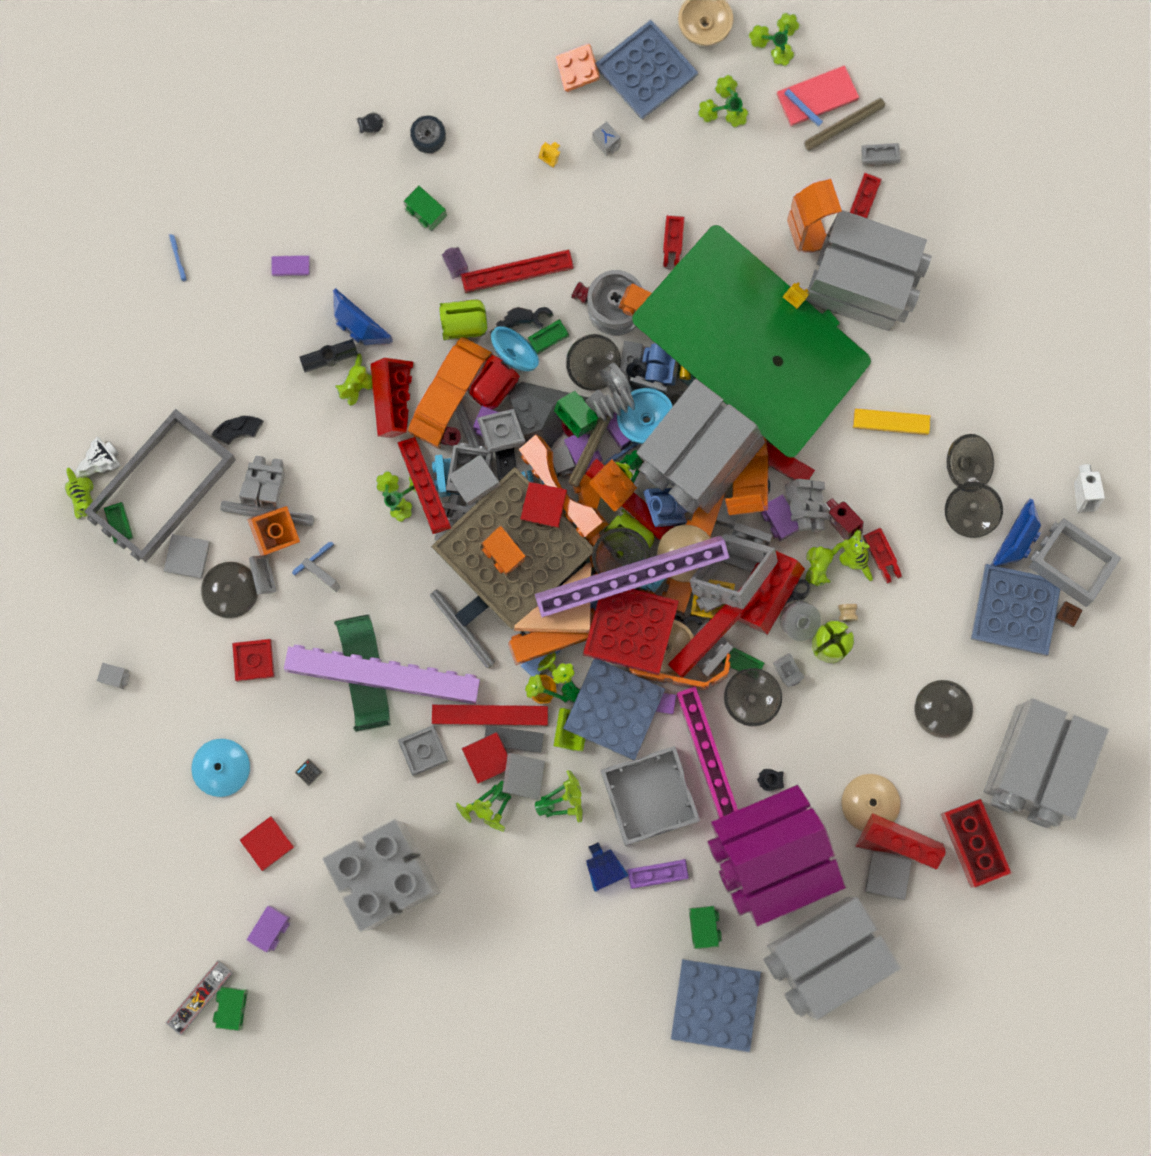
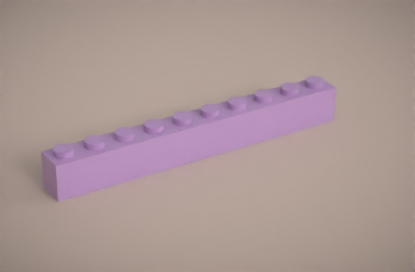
M717 536L534 595L541 617H545L728 559L729 555L724 539L721 536Z
M302 645L288 646L284 670L287 673L475 705L480 679H477V676L472 674L459 676L454 671L441 673L436 668L427 667V670L419 669L420 666L408 664V667L400 666V662L389 661V663H383L378 658L365 660L360 655L351 654V657L343 656V653L338 651H332L331 654L324 653L323 649L313 648V650H307Z

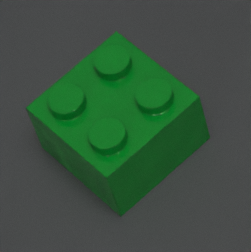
M714 906L688 908L693 948L719 946V942H722L721 930L717 929L716 922L720 921L718 909H714Z

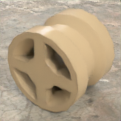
M857 604L838 605V610L840 611L839 621H858V616L856 615Z

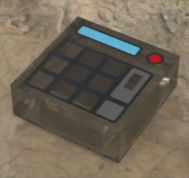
M309 758L295 771L308 786L323 773Z

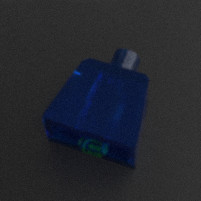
M599 842L588 847L593 858L587 860L586 863L594 892L629 876L611 849L603 852Z

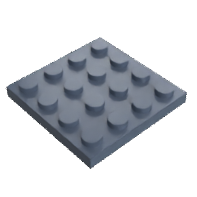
M649 20L596 62L597 69L641 120L698 76L697 70L652 20Z
M985 564L971 640L1047 656L1049 654L1060 589L1040 575Z
M593 658L563 729L631 760H635L665 689L607 662Z
M682 959L671 1040L750 1052L761 972Z

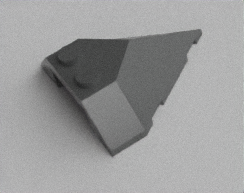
M521 382L514 386L508 397L515 410L526 441L525 443L533 436L538 435L545 440L550 448L553 447V444L564 432L562 420L554 412L557 401L570 394L569 392ZM582 396L585 401L589 398L586 396Z

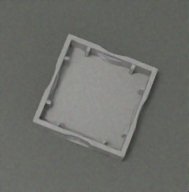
M675 746L648 754L634 761H627L601 770L625 846L700 821L692 795L688 790L684 771Z

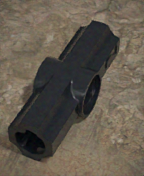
M350 339L332 346L325 345L320 350L299 357L306 373L324 366H334L339 361L357 356L358 351L354 340ZM329 352L333 353V357H332V358H330V359H325V358H324L327 353H329Z

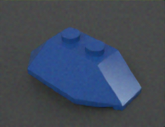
M335 288L333 290L334 317L337 321L336 325L342 331L347 330L351 333L350 337L356 343L361 342L363 345L391 344L393 342L392 336L338 289Z
M1030 498L1026 501L990 565L1000 567L1019 562L1023 558L1026 559L1032 549L1029 547L1032 541L1036 542L1041 534L1039 532L1041 523L1033 499Z

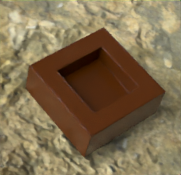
M1065 601L1055 619L1073 628L1083 610Z

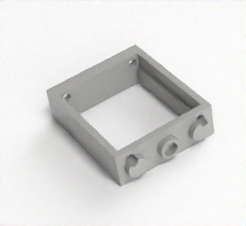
M1063 518L1059 523L1055 522L1049 529L1051 532L1050 536H1045L1039 544L1042 546L1040 551L1036 550L1030 558L1032 563L1029 565V568L1087 607L1094 601L1121 560V557ZM1061 532L1106 562L1088 591L1043 560Z
M724 534L722 538L725 541L728 555L732 554L759 562L760 564L739 592L708 583L724 560L700 567L690 579L692 591L697 596L744 609L777 564L776 550L773 547Z

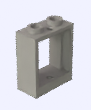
M466 443L454 445L446 491L448 493L460 494L449 478V475L457 470L459 453L473 456L481 455L486 458L485 462L489 468L491 467L493 453L488 454L485 446L471 448L470 444Z

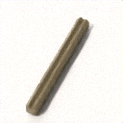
M878 98L804 142V146L808 151L814 149L883 109L885 102L882 98Z
M606 415L605 422L602 418H599L569 479L571 486H579L611 420L609 415Z

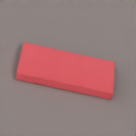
M845 65L777 91L776 94L790 126L809 120V118L784 94L788 89L816 116L859 100Z

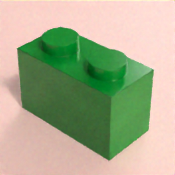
M419 185L404 200L405 211L411 217H417L419 224L425 229L428 227L433 231L447 216L446 209Z
M576 391L559 399L556 403L554 412L577 438L595 428L598 421L596 412L585 403L584 398L579 396Z
M221 987V990L216 995L218 1010L213 1015V1023H216L215 1028L242 1030L248 989Z

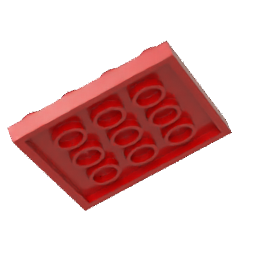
M635 589L599 599L583 656L659 675L679 601Z

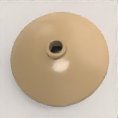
M686 0L679 10L678 25L683 36L690 42L701 46H710L721 42L728 36L733 25V13L730 5L725 0ZM707 23L708 26L704 27L702 24Z
M676 526L666 532L660 540L657 555L711 538L705 531L696 526ZM699 568L671 576L670 578L680 582H690V579Z
M677 620L673 622L668 649H666L660 674L678 675L668 664L694 637L690 629Z
M864 774L856 777L846 786L841 800L842 811L847 821L853 827L863 831L872 813L895 822L900 811V796L895 786L885 777L877 774ZM871 799L876 801L875 806L870 805L869 801Z

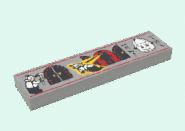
M217 960L168 1019L166 1024L180 1036L183 1035L231 977L233 972Z

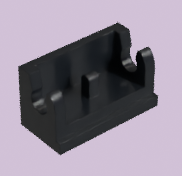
M514 447L495 452L499 481L516 467Z

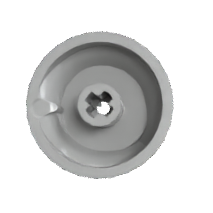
M621 270L606 271L596 277L591 283L588 291V314L592 324L599 331L617 336L631 332L636 328L632 321V316L626 315L622 309L618 308L629 285L633 283L643 288L632 274Z

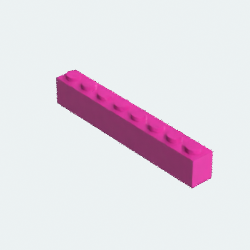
M693 687L678 692L676 696L719 819L737 811L738 808L697 689Z

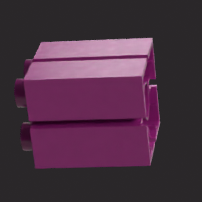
M798 784L711 822L716 837L707 841L715 862L719 863L721 870L718 872L727 893L737 889V891L730 893L739 916L750 913L757 927L846 889L837 860L829 859L835 856L826 828L813 807L807 809L811 807V804Z

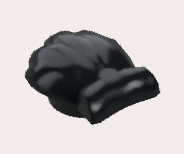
M372 112L363 118L358 117L357 122L360 134L380 131L384 122L381 115Z
M767 768L763 769L757 779L758 783H760L759 786L765 791L784 788V772H777Z

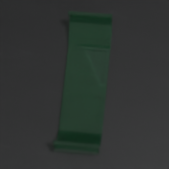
M369 614L334 622L340 637L343 656L351 657V654L362 656V659L370 660V658L380 659L376 635ZM349 683L355 718V726L353 727L355 732L359 733L391 726L386 689Z

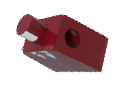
M832 498L825 503L829 510V522L844 540L850 539L857 530H860L861 534L863 533L864 521L845 501L838 504Z

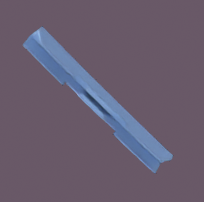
M790 89L785 91L784 94L818 127L823 123Z
M169 234L181 280L186 281L184 268L181 265L177 252L178 247L175 236Z
M632 442V445L628 446L620 453L614 454L612 457L607 459L603 464L606 465L607 462H609L610 460H617L618 458L629 452L631 449L639 445V443Z
M328 542L309 560L315 561L334 545L333 542ZM301 563L293 570L292 574L294 576L305 568Z

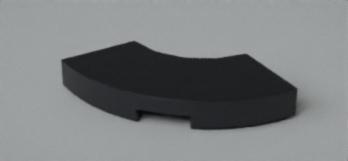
M240 416L228 419L221 423L211 435L229 445L240 436L255 438L264 421L253 416Z

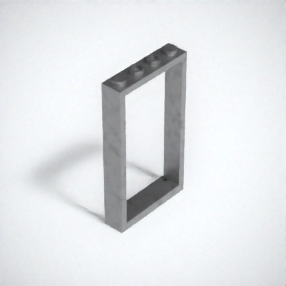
M175 409L84 511L88 515L87 520L94 526L99 524L103 527L101 531L109 538L114 536L117 539L115 543L123 549L126 547L132 551L130 555L137 561L142 559L146 563L236 459L232 453ZM178 422L219 455L222 460L141 551L98 516L96 512L175 423Z

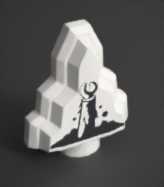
M96 437L90 443L91 448L86 452V458L80 462L75 473L78 477L84 478L93 475L95 472L114 471L120 467L115 457L119 453L110 442L104 444L99 437Z

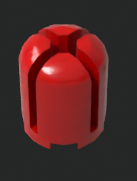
M495 355L486 360L467 390L470 397L476 403L491 410L499 407L520 378L513 368L510 369L502 363L503 360Z

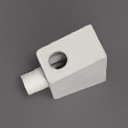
M1084 464L1079 466L1080 473L1074 482L1077 513L1095 512L1105 499L1100 473L1092 472L1091 465Z

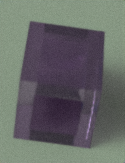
M459 247L448 248L441 254L452 279L469 272L468 265Z

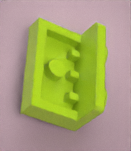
M559 708L553 746L567 750L583 751L585 739L563 729L571 710Z

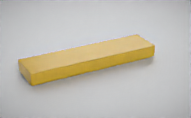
M855 408L853 428L929 435L931 415Z

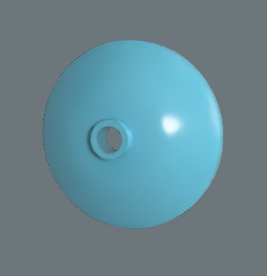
M498 326L492 331L491 342L493 348L505 364L520 371H533L539 364L537 353L523 336L503 326Z
M641 388L632 391L635 410L628 406V413L621 409V415H617V422L621 432L635 443L643 444L673 407L665 394L652 388ZM645 418H650V421L647 423L643 420Z
M214 739L202 745L196 752L192 761V776L199 789L206 794L215 797L230 796L239 791L246 783L250 773V761L245 750L236 742L229 739ZM220 763L221 769L217 771L215 765Z

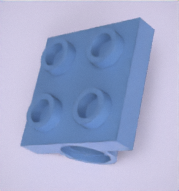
M656 343L651 344V347H645L642 362H647L646 381L650 383L660 382L665 386H675L679 363Z
M654 488L643 492L655 527L680 526L687 523L684 515L687 510L679 505L675 498L669 494L672 488H665L664 491Z

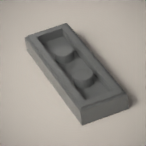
M486 726L484 737L498 732L505 748L538 753L542 751L544 733Z

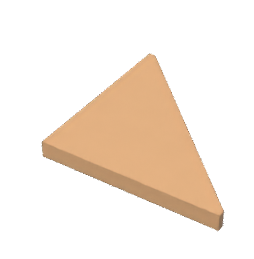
M591 563L586 564L563 585L590 577ZM590 602L545 617H541L539 607L537 606L514 625V631L589 633Z

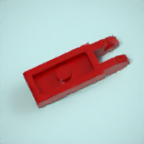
M666 215L663 267L668 265V253L676 254L674 266L679 263L680 254L682 253L685 217Z
M881 527L863 535V539L869 545L868 549L879 571L881 570L887 584L891 582V577L886 569L888 566H892V570L898 579L901 578L902 574L897 565L898 561Z

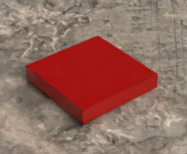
M529 482L520 519L559 528L567 490Z
M271 639L232 643L236 682L275 677Z
M498 732L461 748L477 783L505 772L508 754Z
M272 816L239 839L261 871L267 869L295 848Z

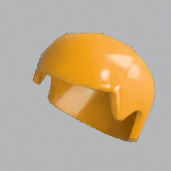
M546 674L540 675L542 686L547 690L557 693L556 683L553 681V678ZM538 692L537 696H533L531 699L538 704H548L554 697Z

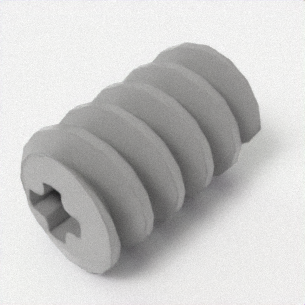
M627 387L628 392L622 388L620 395L616 391L613 392V398L607 394L606 401L600 397L599 404L592 400L598 417L602 418L605 422L606 415L613 419L614 412L618 416L621 415V409L628 413V406L635 410V402L629 387Z

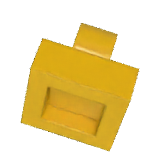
M555 141L551 145L545 142L541 146L538 158L553 168L558 162L560 155L558 149L560 145Z
M799 282L794 283L783 295V298L795 308H798L809 295L807 288L803 290L799 287Z

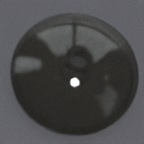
M585 335L576 340L567 353L566 370L568 376L575 385L584 390H601L610 385L613 379L608 372L607 366L615 363L620 368V352L615 343L603 335ZM591 357L592 361L588 364L587 359Z
M964 434L954 440L948 450L946 459L950 479L958 488L964 491H977L989 482L994 470V455L990 445L983 437L976 434Z
M967 482L956 487L947 497L944 509L945 518L949 526L956 533L970 538L982 537L995 530L1001 522L1003 503L997 491L991 486L981 482ZM972 503L977 504V507L971 508L970 505Z
M626 527L613 528L603 533L596 541L592 551V562L597 574L650 558V549L644 537L637 531ZM618 551L623 552L621 557L616 556Z
M223 562L214 566L205 575L201 585V596L205 606L213 614L222 618L232 619L243 616L252 609L258 598L252 571L238 562ZM226 585H230L229 591L224 590Z
M748 668L739 671L728 681L724 691V704L727 712L735 721L745 726L757 727L767 724L778 714L782 705V690L778 681L770 673L762 669ZM753 695L756 699L755 702H750L748 697Z
M937 680L927 684L918 693L914 704V713L918 724L925 732L938 738H950L960 734L967 728L972 719L973 705L969 694L962 686L949 680ZM944 704L949 706L948 711L943 710Z

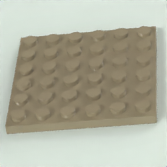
M516 467L499 481L500 486L482 497L451 529L445 532L431 546L511 630L514 629L515 624L538 606L534 594L558 587L596 550L584 537L580 536L563 516H561L559 528L520 519L529 481ZM500 526L525 555V561L507 576L504 572L500 574L494 566L496 562L492 557L488 559L482 552L484 548L482 543Z

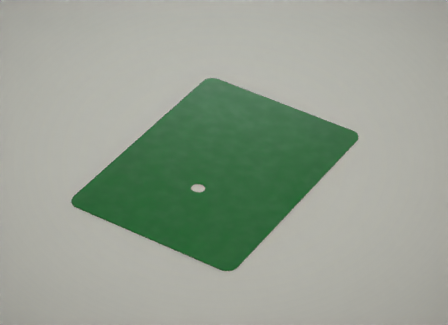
M713 225L632 316V321L638 329L697 380L722 398L726 405L730 404L755 423L762 436L787 457H795L871 363L870 356L808 301L804 300L798 308H795L784 299L783 295L790 286L719 225ZM774 356L782 358L783 364L781 366L773 364L772 359Z

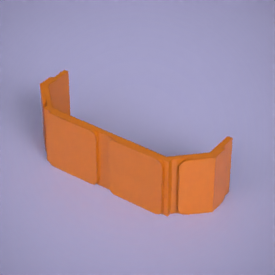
M832 179L812 183L793 196L787 222L798 252L813 253L820 251L826 237L821 219L842 212Z
M461 337L449 351L435 378L418 404L408 432L440 449V442L447 424L479 369L493 355L492 352Z
M764 438V445L733 482V498L725 499L729 515L768 510L769 460L766 438Z
M727 654L724 671L706 683L665 674L655 675L629 668V672L642 679L662 683L666 681L671 682L673 685L687 688L696 687L697 690L705 691L711 685L715 686L728 677L730 654Z

